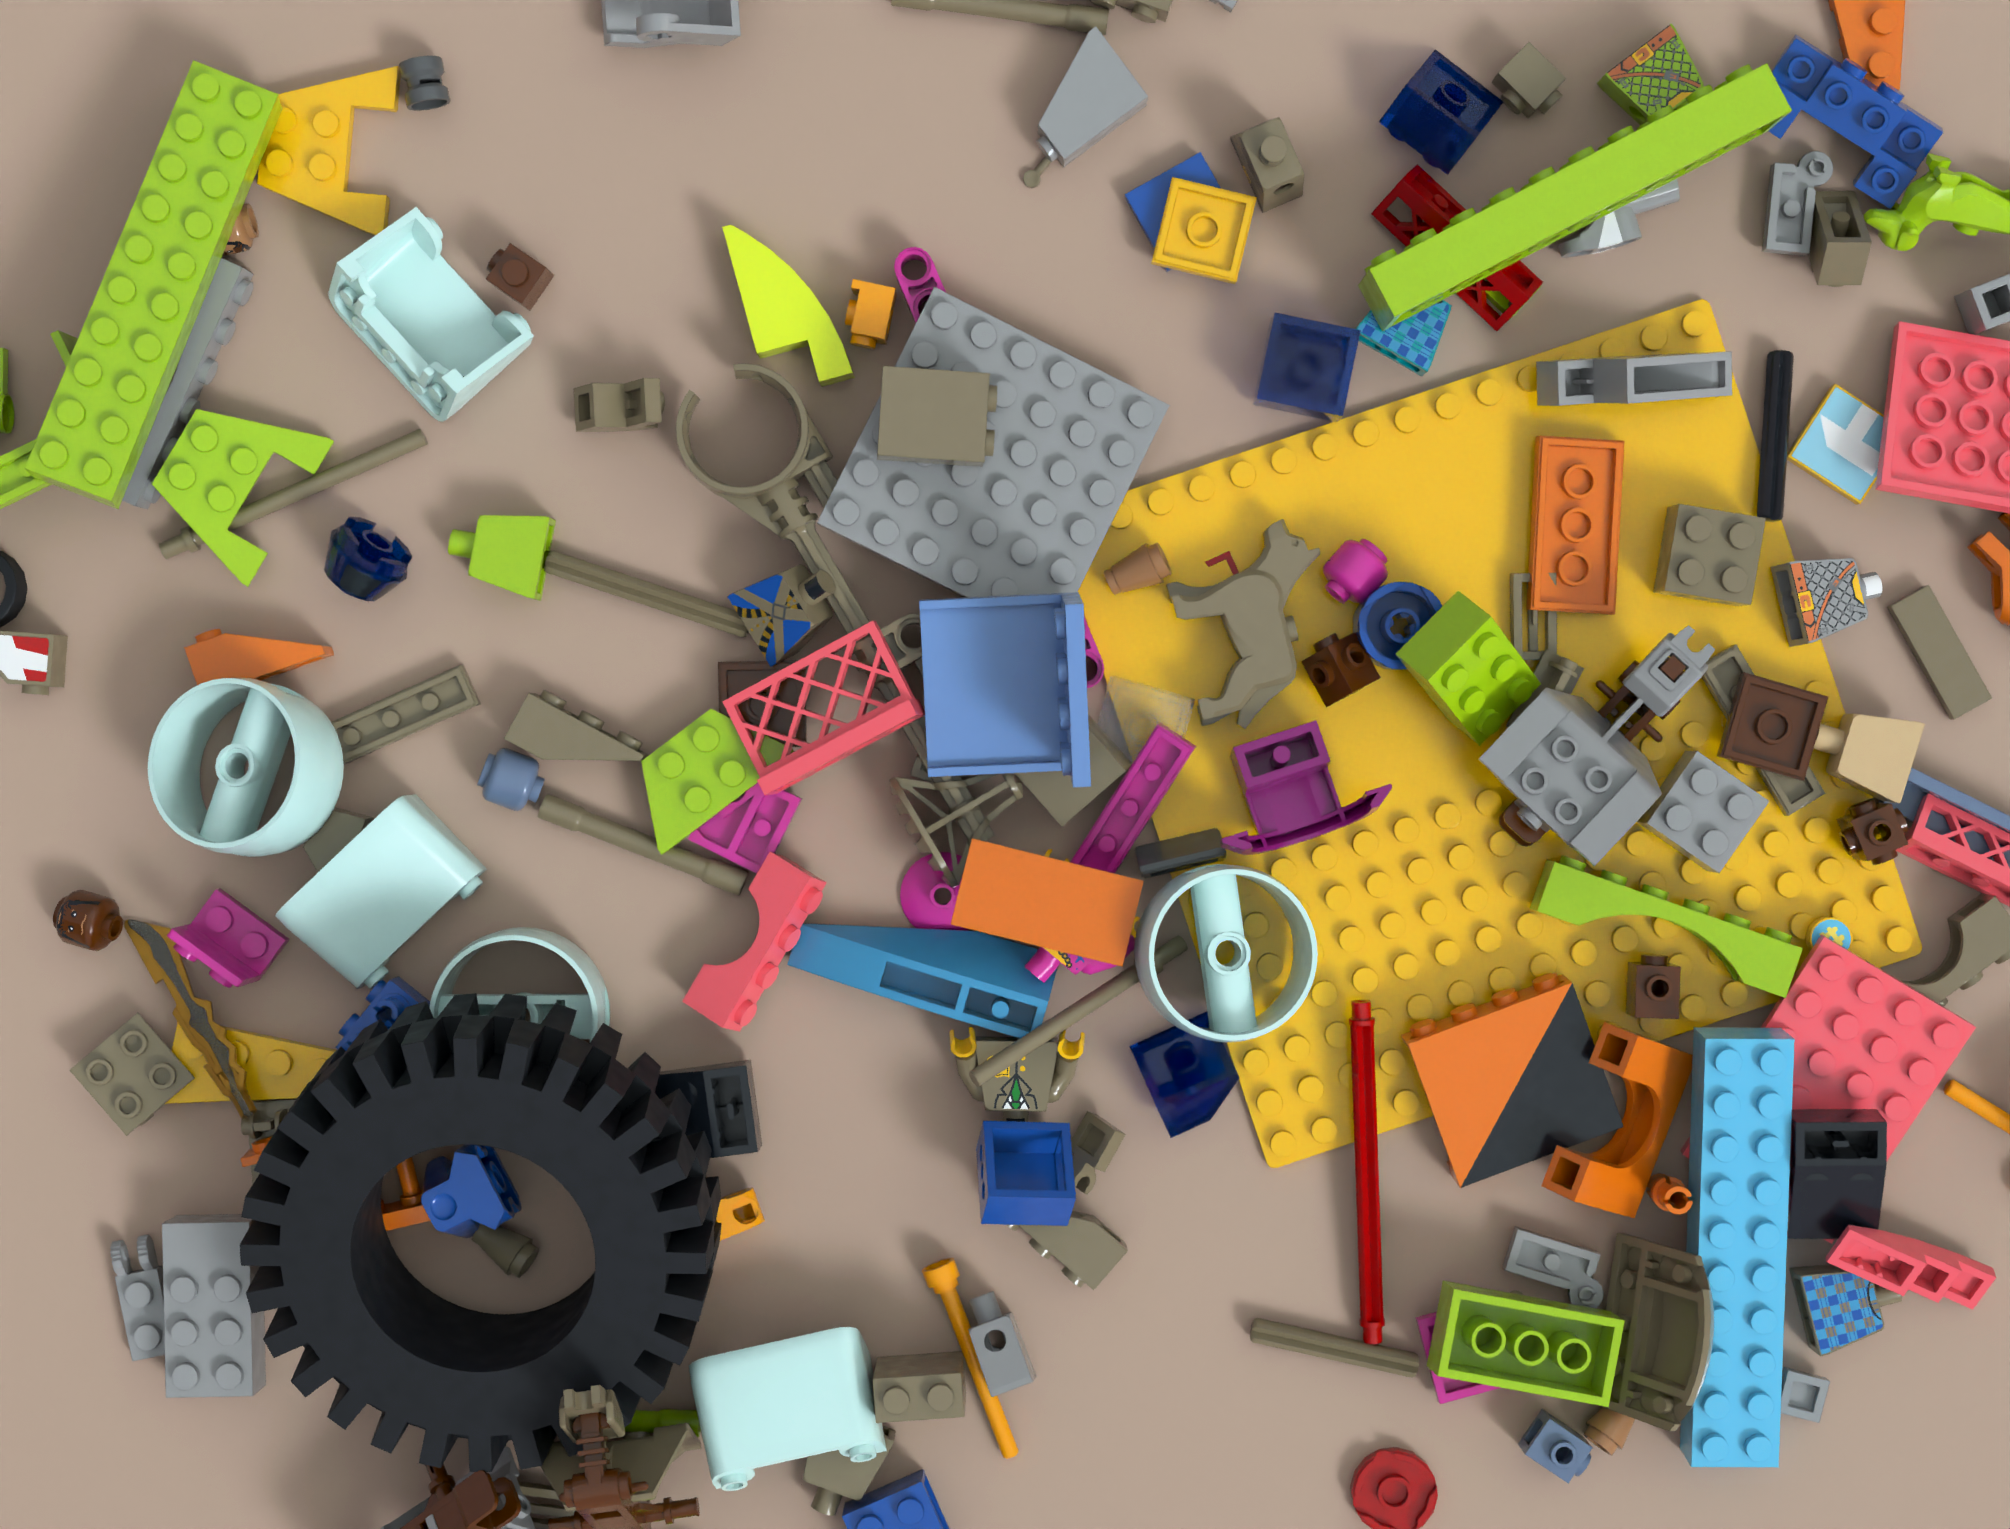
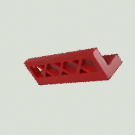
M1417 164L1399 181L1371 214L1407 247L1411 244L1410 240L1423 233V231L1434 228L1437 234L1442 232V229L1450 224L1449 220L1466 209ZM1398 197L1411 208L1413 222H1400L1387 210ZM1519 260L1456 294L1494 330L1498 331L1542 285L1543 281ZM1485 291H1499L1512 304L1499 315L1487 303Z

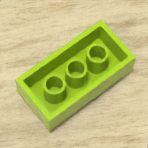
M1443 1280L1427 1367L1439 1377L1609 1407L1625 1320L1607 1310Z

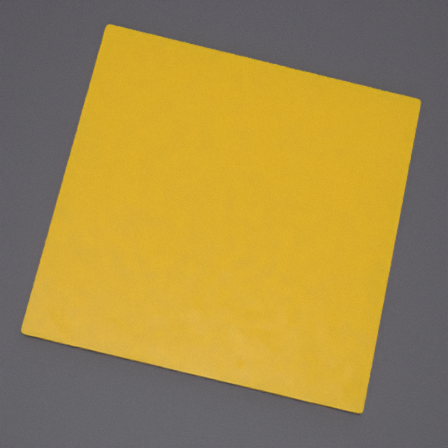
M1697 300L1127 491L1078 592L1084 604V616L1103 660L1104 676L1132 761L1134 762L1158 723H1162L1196 746L1151 817L1159 841L1217 828L1220 831L1222 838L1244 831L1248 832V836L1257 835L1230 758L1233 747L1315 720L1318 723L1331 761L1328 770L1341 807L1357 801L1366 791L1388 784L1392 785V789L1374 813L1350 825L1298 844L1265 853L1242 855L1226 850V858L1223 861L1206 864L1240 865L1262 871L1274 877L1298 898L1306 910L1315 931L1318 952L1316 973L1311 989L1299 1009L1285 1023L1265 1035L1241 1042H1226L1266 1163L1271 1168H1278L1354 1142L1351 1033L1349 1018L1352 1017L1351 1001L1370 1000L1371 1017L1375 1018L1374 1049L1377 1134L1433 1116L1409 1048L1401 1038L1402 1034L1410 1032L1409 1028L1411 1025L1426 1019H1434L1435 1022L1451 1016L1450 1012L1453 1009L1465 1004L1473 1003L1476 1007L1492 1001L1491 996L1505 989L1515 988L1516 991L1533 986L1532 981L1539 976L1549 973H1557V976L1563 974L1573 983L1594 1045H1596L1604 1022L1650 1039L1661 1041L1694 1030V1027H1703L1775 1003L1781 997L1733 980L1723 962L1706 943L1688 930L1665 919L1646 915H1618L1599 918L1578 926L1530 909L1546 860L1559 863L1561 855L1586 863L1584 870L1586 873L1600 877L1602 870H1606L1626 877L1628 879L1625 886L1640 892L1644 884L1669 892L1666 901L1680 906L1683 905L1685 898L1709 906V916L1724 920L1725 914L1729 913L1751 921L1749 930L1763 935L1767 927L1792 935L1790 944L1803 948L1794 975L1810 952L1806 944V932L1809 925L1814 920L1825 916L1839 918L1846 922L1853 934V944L1850 951L1878 968L1917 956L1921 953L1922 944L1894 859L1877 865H1873L1871 860L1853 859L1852 855L1847 854L1840 841L1839 832L1841 829L1836 819L1850 814L1849 808L1868 799H1873V796L1828 774L1826 766L1830 754L1813 749L1809 767L1825 794L1791 815L1784 816L1755 767L1717 757L1727 719L1702 677L1680 699L1681 702L1665 719L1662 720L1656 715L1649 722L1662 735L1663 739L1661 742H1656L1642 729L1632 739L1631 743L1647 757L1659 788L1685 751H1698L1770 801L1720 873L1706 871L1637 822L1595 866L1567 845L1551 829L1531 846L1519 845L1499 825L1500 815L1517 797L1502 785L1494 774L1478 760L1508 728L1506 724L1510 716L1494 734L1490 735L1479 746L1445 717L1408 669H1383L1375 664L1374 666L1381 677L1380 679L1326 707L1301 662L1316 653L1313 645L1322 639L1336 633L1340 640L1353 633V615L1359 603L1347 600L1342 604L1327 592L1325 585L1328 581L1323 573V566L1345 541L1355 540L1359 542L1362 538L1373 543L1387 557L1388 561L1385 566L1388 571V577L1380 586L1394 582L1414 583L1430 590L1439 599L1442 606L1459 591L1488 613L1511 642L1510 573H1528L1536 436L1623 440L1625 443L1615 614L1557 612V655L1565 657L1584 668L1571 695L1582 697L1598 712L1607 703L1609 698L1596 687L1597 681H1603L1616 693L1623 686L1617 678L1635 660L1640 663L1668 633L1676 635L1689 625L1695 630L1694 634L1687 640V646L1692 652H1700L1709 643L1715 648L1711 655L1713 657L1731 645L1736 644L1754 675L1828 696L1821 724L1838 729L1845 711L1821 639L1813 643L1789 647L1770 568L1795 561L1782 520L1776 522L1765 521L1751 605L1738 607L1653 593L1668 507L1684 504L1757 516L1761 457L1733 372L1732 395L1629 404L1589 403L1537 406V361L1725 352L1711 305L1707 300ZM1284 519L1289 533L1302 537L1308 550L1320 549V555L1296 581L1283 609L1285 617L1293 616L1298 633V641L1291 642L1297 664L1296 676L1291 684L1266 703L1246 729L1237 724L1239 710L1230 713L1213 724L1202 726L1197 706H1199L1197 699L1205 697L1218 698L1229 670L1239 657L1228 637L1221 616L1190 620L1177 618L1173 603L1170 602L1166 585L1179 582L1192 587H1207L1223 582L1233 576L1227 560H1223L1208 567L1205 561L1230 551L1239 573L1259 558L1264 548L1263 532L1275 522ZM1158 542L1167 558L1172 574L1163 578L1164 583L1114 595L1106 581L1104 571L1111 569L1112 566L1145 543L1151 546ZM1522 582L1523 651H1528L1527 582ZM1538 611V651H1545V611ZM1393 616L1394 625L1390 627L1392 634L1400 633L1404 637L1406 634L1403 628L1408 625L1407 619H1397ZM1524 660L1532 672H1534L1539 660ZM1621 700L1615 707L1619 713L1615 717L1609 713L1606 718L1613 724L1629 705ZM1634 712L1619 730L1625 734L1628 729L1624 725L1628 721L1634 725L1641 716ZM1876 826L1874 828L1873 834L1875 839L1877 840L1882 837L1880 835L1878 827ZM1197 867L1170 873L1171 878L1174 879L1178 875ZM1236 875L1244 936L1251 950L1248 965L1255 1015L1257 1017L1273 1004L1288 980L1293 961V939L1288 920L1277 901L1255 882ZM1189 888L1178 899L1200 962L1191 891ZM1228 940L1221 942L1216 948L1215 956L1221 965L1229 963L1234 956V947ZM1642 954L1668 956V963L1681 967L1679 1019L1635 1018L1626 1014L1628 962H1641Z

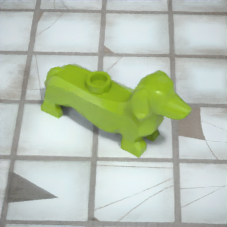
M1928 153L1926 164L1929 167V171L1909 185L1900 204L1895 202L1890 210L1869 209L1863 216L1867 224L1878 230V236L1884 245L1898 251L1912 249L1917 244L1923 229L1935 221L1953 223V227L1956 230L1970 236H1976L1979 230L2010 235V189L2000 190L1970 173L1952 172L1948 170L1951 164L1949 158Z

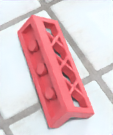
M1929 793L1923 796L1912 827L1908 828V832L1904 833L1908 845L1898 848L1896 851L1981 893L1996 896L1999 902L2010 907V868L2003 854L2010 851V833ZM1931 810L1945 817L1951 832L1940 835L1925 827ZM1975 831L1983 835L1990 851L1979 854L1971 850L1964 834Z

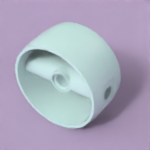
M252 678L210 680L185 692L169 707L159 722L152 738L148 756V781L152 798L160 815L170 828L184 839L205 849L247 857L283 853L308 841L323 827L330 817L339 798L343 781L344 763L341 744L333 724L325 713L312 701L296 691ZM245 702L231 745H227L222 749L216 758L215 769L219 779L207 811L200 788V766L204 748L219 721L233 708ZM290 734H292L295 765L290 789L277 813L257 831ZM248 760V771L244 774V765Z
M1229 864L1197 867L1178 875L1164 885L1151 899L1140 919L1134 948L1137 975L1141 987L1152 1006L1168 1022L1179 1029L1197 1037L1216 1042H1241L1267 1034L1285 1023L1299 1009L1311 989L1316 973L1318 956L1313 925L1298 898L1283 883L1262 871ZM1236 875L1255 882L1277 901L1288 920L1293 939V961L1288 980L1273 1004L1257 1017L1255 1015L1248 965L1251 950L1244 936ZM1189 888L1191 891L1210 1028L1193 1025L1172 1007L1160 987L1155 970L1154 948L1161 921L1174 901ZM1228 940L1234 947V956L1229 963L1221 965L1215 956L1216 948L1221 942Z
M529 927L500 930L481 937L464 947L450 960L440 974L429 1007L433 1018H437L454 995H462L452 994L455 982L464 966L481 949L491 943L517 940L544 946L560 955L575 969L588 992L576 994H532L521 992L512 994L527 996V1009L531 1016L530 1022L541 1024L555 1003L577 1010L570 1035L574 1037L590 1039L591 1042L603 1023L608 1026L610 1025L608 992L604 980L593 961L582 949L567 938L547 930ZM477 994L480 1015H489L505 994Z

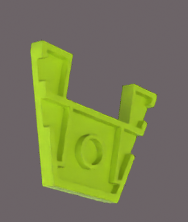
M196 409L152 482V485L238 580L249 587L268 553L228 530L274 453L315 475L334 441L327 437Z

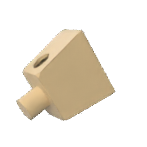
M1844 714L1838 729L1820 724L1813 749L1830 754L1826 766L1828 774L1881 801L1900 804L1925 724L1916 721L1861 714Z

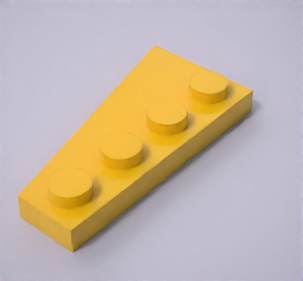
M191 1020L192 1028L197 1030L212 1045L231 1081L233 1093H235L239 1101H244L240 1091L236 1088L234 1074L231 1066L228 1064L229 1048L217 1039L209 1023ZM177 1022L172 1052L195 1078L165 1104L230 1101L229 1097L222 1094L203 1067L208 1064L204 1055L191 1044ZM222 1026L227 1029L226 1039L237 1047V1064L247 1072L246 1089L251 1100L298 1098L325 1061L336 1051V1049Z

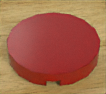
M1399 1447L1378 1449L1366 1456L1355 1469L1350 1485L1352 1504L1362 1522L1371 1529H1419L1434 1513L1438 1498L1435 1477L1426 1461L1413 1451Z

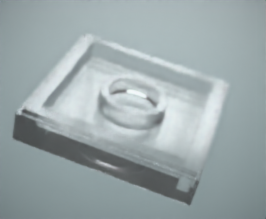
M1112 675L1109 678L1097 724L1129 762L1133 764L1158 723H1162L1185 738L1195 699Z

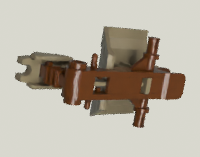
M601 1385L591 1386V1390L575 1392L573 1389L563 1390L564 1396L561 1397L559 1405V1424L573 1443L583 1445V1451H578L576 1455L569 1457L561 1441L553 1442L543 1465L540 1466L565 1511H574L572 1516L549 1518V1529H651V1522L665 1520L666 1524H673L674 1519L700 1515L697 1497L672 1501L671 1497L663 1499V1503L652 1504L650 1500L656 1498L659 1486L671 1463L685 1451L702 1449L700 1440L688 1423L655 1427L653 1436H650L649 1432L625 1434L623 1415L612 1389L606 1390ZM611 1438H624V1440L607 1442Z

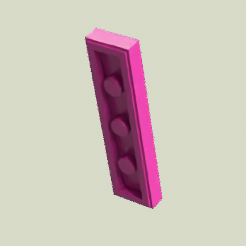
M1158 723L1070 862L1116 873L1196 746L1162 723Z

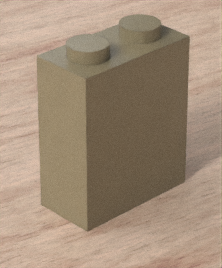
M883 366L877 460L983 467L985 456H993L995 430L987 429V413L996 412L997 385H989L990 373Z
M1089 714L1091 787H1073L1070 775L1063 776L1062 771L1015 773L1061 826H1064L1132 765L1131 761Z
M962 1351L877 1357L873 1375L876 1423L964 1417L966 1383Z

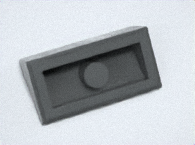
M1217 828L1136 847L1135 853L1141 878H1151L1223 861L1226 858V849L1221 848L1220 841L1222 837L1220 831Z

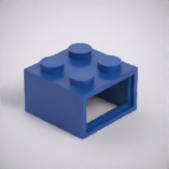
M983 1121L976 1147L981 1224L1068 1226L1076 1201L1070 1123Z
M924 1469L866 1493L860 1501L850 1500L846 1502L842 1513L847 1529H949Z

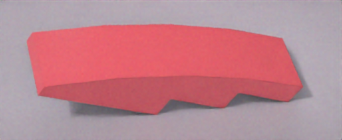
M1848 1225L1825 1257L1827 1263L1904 1296L1910 1290L1937 1303L1945 1297L1972 1310L1996 1279L1992 1267L1956 1252L1918 1239L1854 1225Z

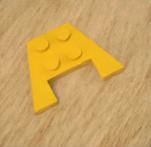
M399 66L278 94L282 111L260 162L257 184L370 235L375 236L387 228L390 198L387 195L347 191L355 108L397 112L401 79Z

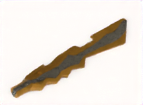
M132 919L126 920L124 927L155 984H158L164 980L176 1002V1007L172 1014L191 1044L204 1055L208 1064L203 1067L222 1094L229 1097L230 1101L233 1102L241 1119L253 1115L257 1112V1109L246 1089L247 1072L237 1064V1047L226 1039L227 1029L214 1022L212 1002L195 998L181 955L173 948L176 943L167 936L171 929Z

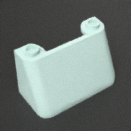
M415 207L336 263L328 296L338 315L433 418L444 422L460 410L531 344L534 335L531 333L527 321L518 313L512 314L509 311L503 310L496 316L440 255L443 233L439 225L432 218L425 217Z
M416 794L403 795L392 802L289 899L275 916L288 930L357 989L365 985L372 989L389 973V970L385 967L390 960L389 958L447 902L458 895L463 900L472 895L483 884L479 876L487 868Z
M839 1327L704 1357L689 1365L691 1387L710 1476L716 1489L721 1488L724 1491L740 1490L748 1485L747 1481L755 1476V1468L839 1450L841 1455L850 1457L852 1462H865L875 1458L876 1453L887 1451L882 1423H876L873 1369L870 1352L857 1328Z

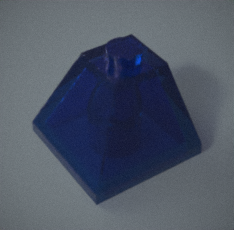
M1207 1011L1187 1020L1195 1026L1210 1028ZM1176 1026L1130 1046L1170 1138L1210 1121L1239 1080V1075L1223 1042L1197 1037Z

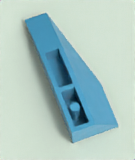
M812 923L802 924L800 938L792 948L787 964L885 998L1017 1038H1022L1042 1024L1057 971L1056 969L1048 980L1043 983L1024 967L1037 952V948L979 931Z

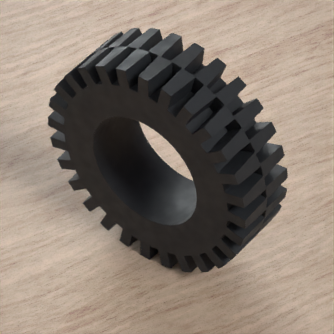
M477 993L454 995L437 1018H433L427 1001L406 1007L389 1030L381 1019L364 1028L347 1051L340 1047L325 1061L312 1081L306 1085L289 1109L259 1157L254 1171L260 1174L244 1200L241 1217L254 1221L240 1243L241 1266H260L246 1291L252 1313L277 1309L263 1338L273 1358L303 1346L305 1349L291 1382L305 1398L328 1380L334 1378L340 1385L327 1416L329 1419L346 1430L366 1404L378 1409L382 1413L370 1445L390 1454L409 1424L425 1429L419 1463L437 1468L442 1467L457 1438L468 1439L470 1472H478L479 1470L492 1472L507 1442L510 1440L513 1441L521 1470L542 1466L556 1435L569 1457L576 1455L578 1451H583V1445L573 1443L559 1424L560 1399L564 1396L563 1390L567 1389L581 1392L591 1390V1386L601 1385L606 1390L612 1389L623 1415L624 1427L629 1425L640 1397L652 1404L665 1389L673 1363L681 1365L690 1347L696 1324L701 1316L720 1243L722 1223L715 1222L721 1200L719 1176L706 1177L712 1149L705 1131L688 1136L685 1134L691 1104L680 1088L659 1099L655 1094L661 1066L646 1052L628 1068L616 1060L622 1034L605 1023L601 1025L590 1043L570 1035L577 1012L575 1009L555 1003L541 1024L525 1021L527 996L505 994L489 1015H480ZM470 1144L490 1146L522 1156L550 1173L564 1186L578 1204L592 1236L595 1252V1272L580 1288L566 1298L535 1311L517 1314H491L453 1304L422 1285L408 1271L393 1249L385 1229L381 1210V1190L384 1175L399 1163L414 1155L449 1145Z

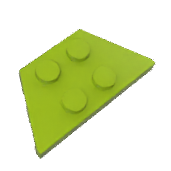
M709 709L641 761L658 851L661 855H664L757 784V779L760 778L731 718L713 709ZM750 730V732H751V734H752V736H753V738H754V740H755L756 735H757V732H756V731H753V730ZM765 735L760 752L768 766L781 759L785 745Z

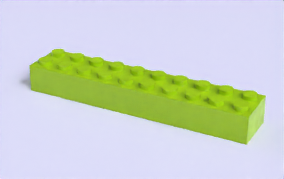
M193 60L25 465V469L32 477L119 509L231 236L235 221L240 214L282 111L277 93Z
M1766 63L1752 70L1750 64H1747L1725 77L1726 81L1716 86L1714 91L1710 84L1687 96V101L1676 107L1675 111L1671 105H1668L1646 118L1647 122L1640 125L1637 131L1634 132L1631 125L1608 137V142L1600 146L1598 151L1595 152L1593 147L1589 146L1569 157V162L1560 167V171L1555 173L1552 166L1529 178V183L1520 188L1521 191L1516 193L1514 188L1510 187L1490 198V203L1484 206L1481 212L1476 214L1473 207L1451 218L1449 220L1450 224L1444 227L1442 232L1437 234L1434 228H1431L1411 239V244L1403 249L1404 252L1397 255L1395 249H1391L1370 261L1372 265L1364 269L1366 275L1358 286L1382 332L1768 132L1792 111L1768 64Z

